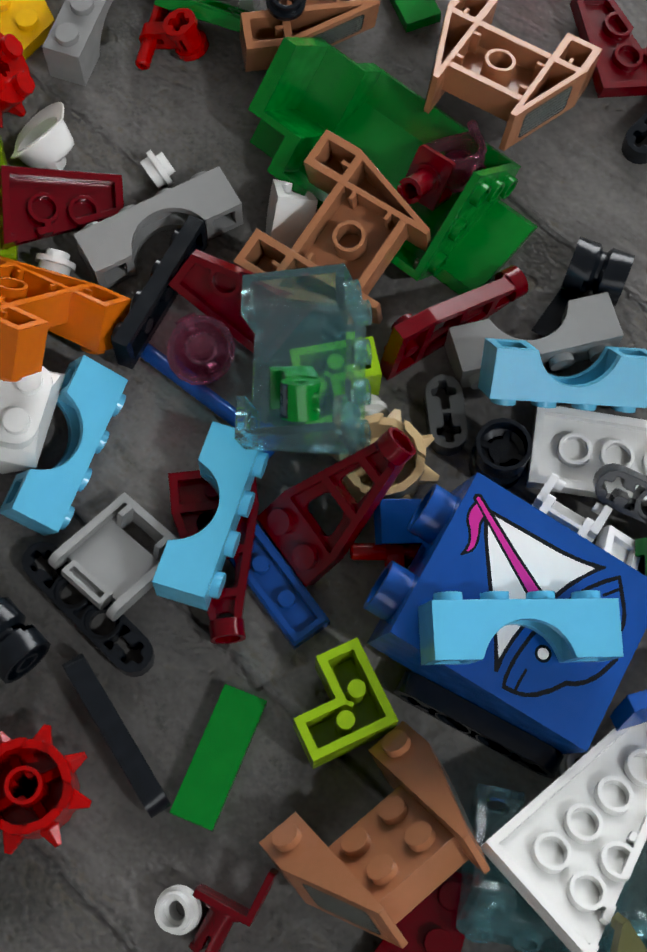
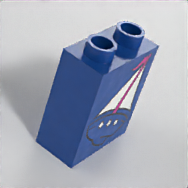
M479 472L452 492L434 484L421 500L407 526V531L424 540L409 568L406 569L392 560L384 568L366 598L363 608L380 618L367 644L416 674L427 678L551 745L562 754L587 752L647 628V576ZM598 590L600 591L601 598H619L624 657L605 662L559 663L552 647L541 635L523 626L507 625L502 627L493 636L483 660L466 665H421L418 607L433 600L434 593L458 591L462 592L463 600L480 599V593L489 591H508L509 599H526V593L533 591H555V599H571L572 592Z

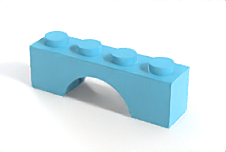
M485 338L478 388L492 403L502 406H514L517 400L531 401L532 405L541 408H556L557 403H568L573 408L585 411H594L597 405L611 406L612 410L622 413H635L636 408H647V350L605 346L599 358L586 370L570 376H557L547 373L539 350L527 341Z
M86 355L69 363L56 403L62 411L68 426V443L62 458L51 469H28L16 474L0 508V514L43 536L58 533L59 530H64L70 523L75 511V507L71 506L76 493L77 491L81 492L89 482L92 475V469L89 468L95 453H100L109 438V431L106 430L111 417H115L120 412L126 400V395L123 394L128 379Z
M212 421L198 458L201 477L211 484L217 492L219 505L213 519L200 532L183 539L167 540L152 580L157 596L208 611L212 598H220L226 581V573L221 571L226 557L234 558L240 542L241 532H237L236 529L241 516L248 518L254 503L255 493L250 491L255 477L262 479L267 467L269 454L264 452L262 435Z
M598 590L572 592L571 599H555V591L526 593V599H509L508 591H489L480 593V599L463 600L462 592L446 591L434 593L433 600L418 607L421 665H466L483 660L493 636L502 627L507 625L523 626L541 635L552 647L559 663L605 662L624 657L619 598H601L600 591Z

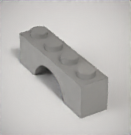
M114 0L64 1L42 46L50 76L86 86L100 57L102 29L108 10Z
M218 166L209 171L198 172L190 180L173 188H164L158 191L154 197L139 204L127 205L117 214L100 222H91L73 235L79 255L95 283L105 288H110L137 275L136 260L143 244L153 235L168 229H181L188 216L191 215L204 220L207 240H211L243 224L242 202Z
M604 292L569 300L562 315L561 326L556 331L540 339L525 341L539 350L545 369L550 368L552 371H560L569 368L578 361L590 359L591 362H595L605 346L618 347L624 334L609 293ZM484 319L449 327L444 346L454 377L461 384V387L471 386L472 389H479L478 383L485 338L523 339L505 334L490 319Z

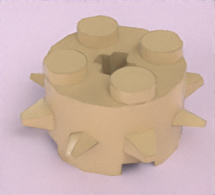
M396 408L387 417H384V413H376L361 417L356 412L350 415L352 425L345 432L344 439L325 442L323 447L324 451L339 462L373 444L390 427H396L411 440L416 449V454L405 463L383 499H412L420 485L438 483L440 475L425 464L426 448L434 441L433 435H421L409 421L404 419L403 423L401 410ZM361 466L342 479V483L357 503L373 485V481Z

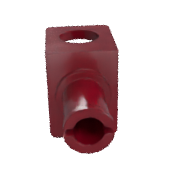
M422 144L414 156L406 177L399 182L401 185L397 186V192L408 204L419 202L434 211L451 197L452 191L447 189L446 186L456 164L428 145Z
M272 868L268 872L250 909L204 884L196 887L192 896L206 903L209 909L193 941L190 942L189 948L193 952L202 951L210 936L211 940L205 952H219L234 922H241L250 927L255 921L279 870Z

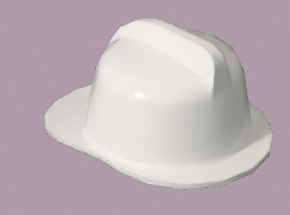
M62 102L48 105L30 119L18 134L14 153L11 156L12 159L19 158L30 168L64 169L66 165L65 156L73 148L74 140L63 120L65 108Z

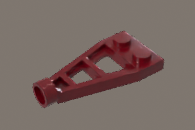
M511 265L496 273L495 281L426 308L414 316L412 313H407L396 320L391 327L392 332L388 343L383 349L384 354L380 362L381 372L386 380H390L443 347L449 327L484 320L509 304V302H513L527 294L528 282L524 273L517 266ZM445 322L441 328L433 332L436 325Z
M390 427L373 444L285 490L258 515L259 522L305 587L314 585L344 558L405 463L416 454V449L411 440L398 428ZM361 466L373 481V485L357 503L342 483V479ZM325 493H331L343 510V518L330 536L324 533L307 509L313 499Z
M200 470L168 473L171 514L180 539L198 533L197 520L199 517L215 515L219 505L217 492L211 484L201 477ZM256 477L250 490L255 493L251 512L248 518L241 516L236 529L237 532H241V537L233 558L236 563L235 583L231 588H223L219 599L212 598L208 611H206L210 621L208 623L210 642L213 644H232L246 639L243 612L259 515ZM223 613H230L234 616L218 618Z

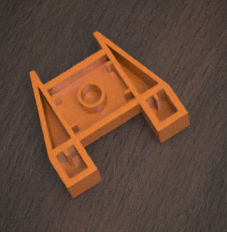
M0 256V380L17 382L23 377L42 371L48 331L80 345V349L89 354H104L105 351L113 349L111 344L113 329L118 322H123L128 315L131 299L92 282Z

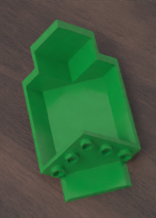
M284 37L248 108L250 112L261 119L250 143L273 159L267 172L278 180L293 183L292 190L303 196L308 191L313 193L318 200L317 208L319 209L329 194L309 183L303 162L326 129L360 148L396 190L397 186L401 185L399 182L406 177L419 146L422 144L428 145L456 164L446 186L447 189L452 191V194L446 202L434 211L419 202L409 204L430 229L431 244L425 252L405 240L391 263L416 281L434 276L458 295L488 284L538 227L501 201V198L505 200L515 189L518 183V179L515 176L521 166L436 106H434L429 114L424 112L426 99L374 63H356L319 37Z

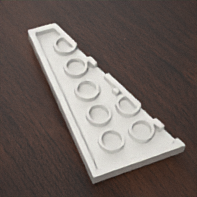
M647 722L619 731L614 728L481 846L483 853L571 952L598 951V943L605 927L611 922L617 908L615 906L625 882L629 880L647 840Z

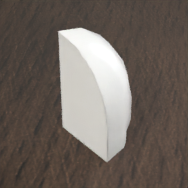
M273 179L267 210L266 234L291 249L315 215L318 200L310 191L305 196L293 192V183Z

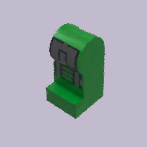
M313 366L269 367V408L280 409V419L290 422H311L320 419L319 391L321 381Z

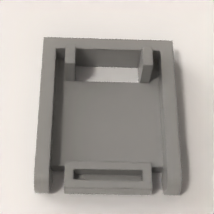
M124 492L56 549L49 557L48 564L54 569H58L68 562L69 564L61 570V575L99 610L106 607L112 601L113 604L108 608L106 616L112 621H116L153 587L152 580L167 540H176L178 538ZM132 521L157 542L154 545L153 555L123 530Z

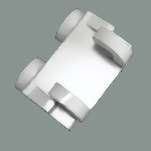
M552 472L532 506L590 542H593L613 508L596 502L591 511L598 515L597 519L594 521L589 517H582L556 501L557 498L550 494L553 488L561 492L566 485V482L559 479L560 476Z

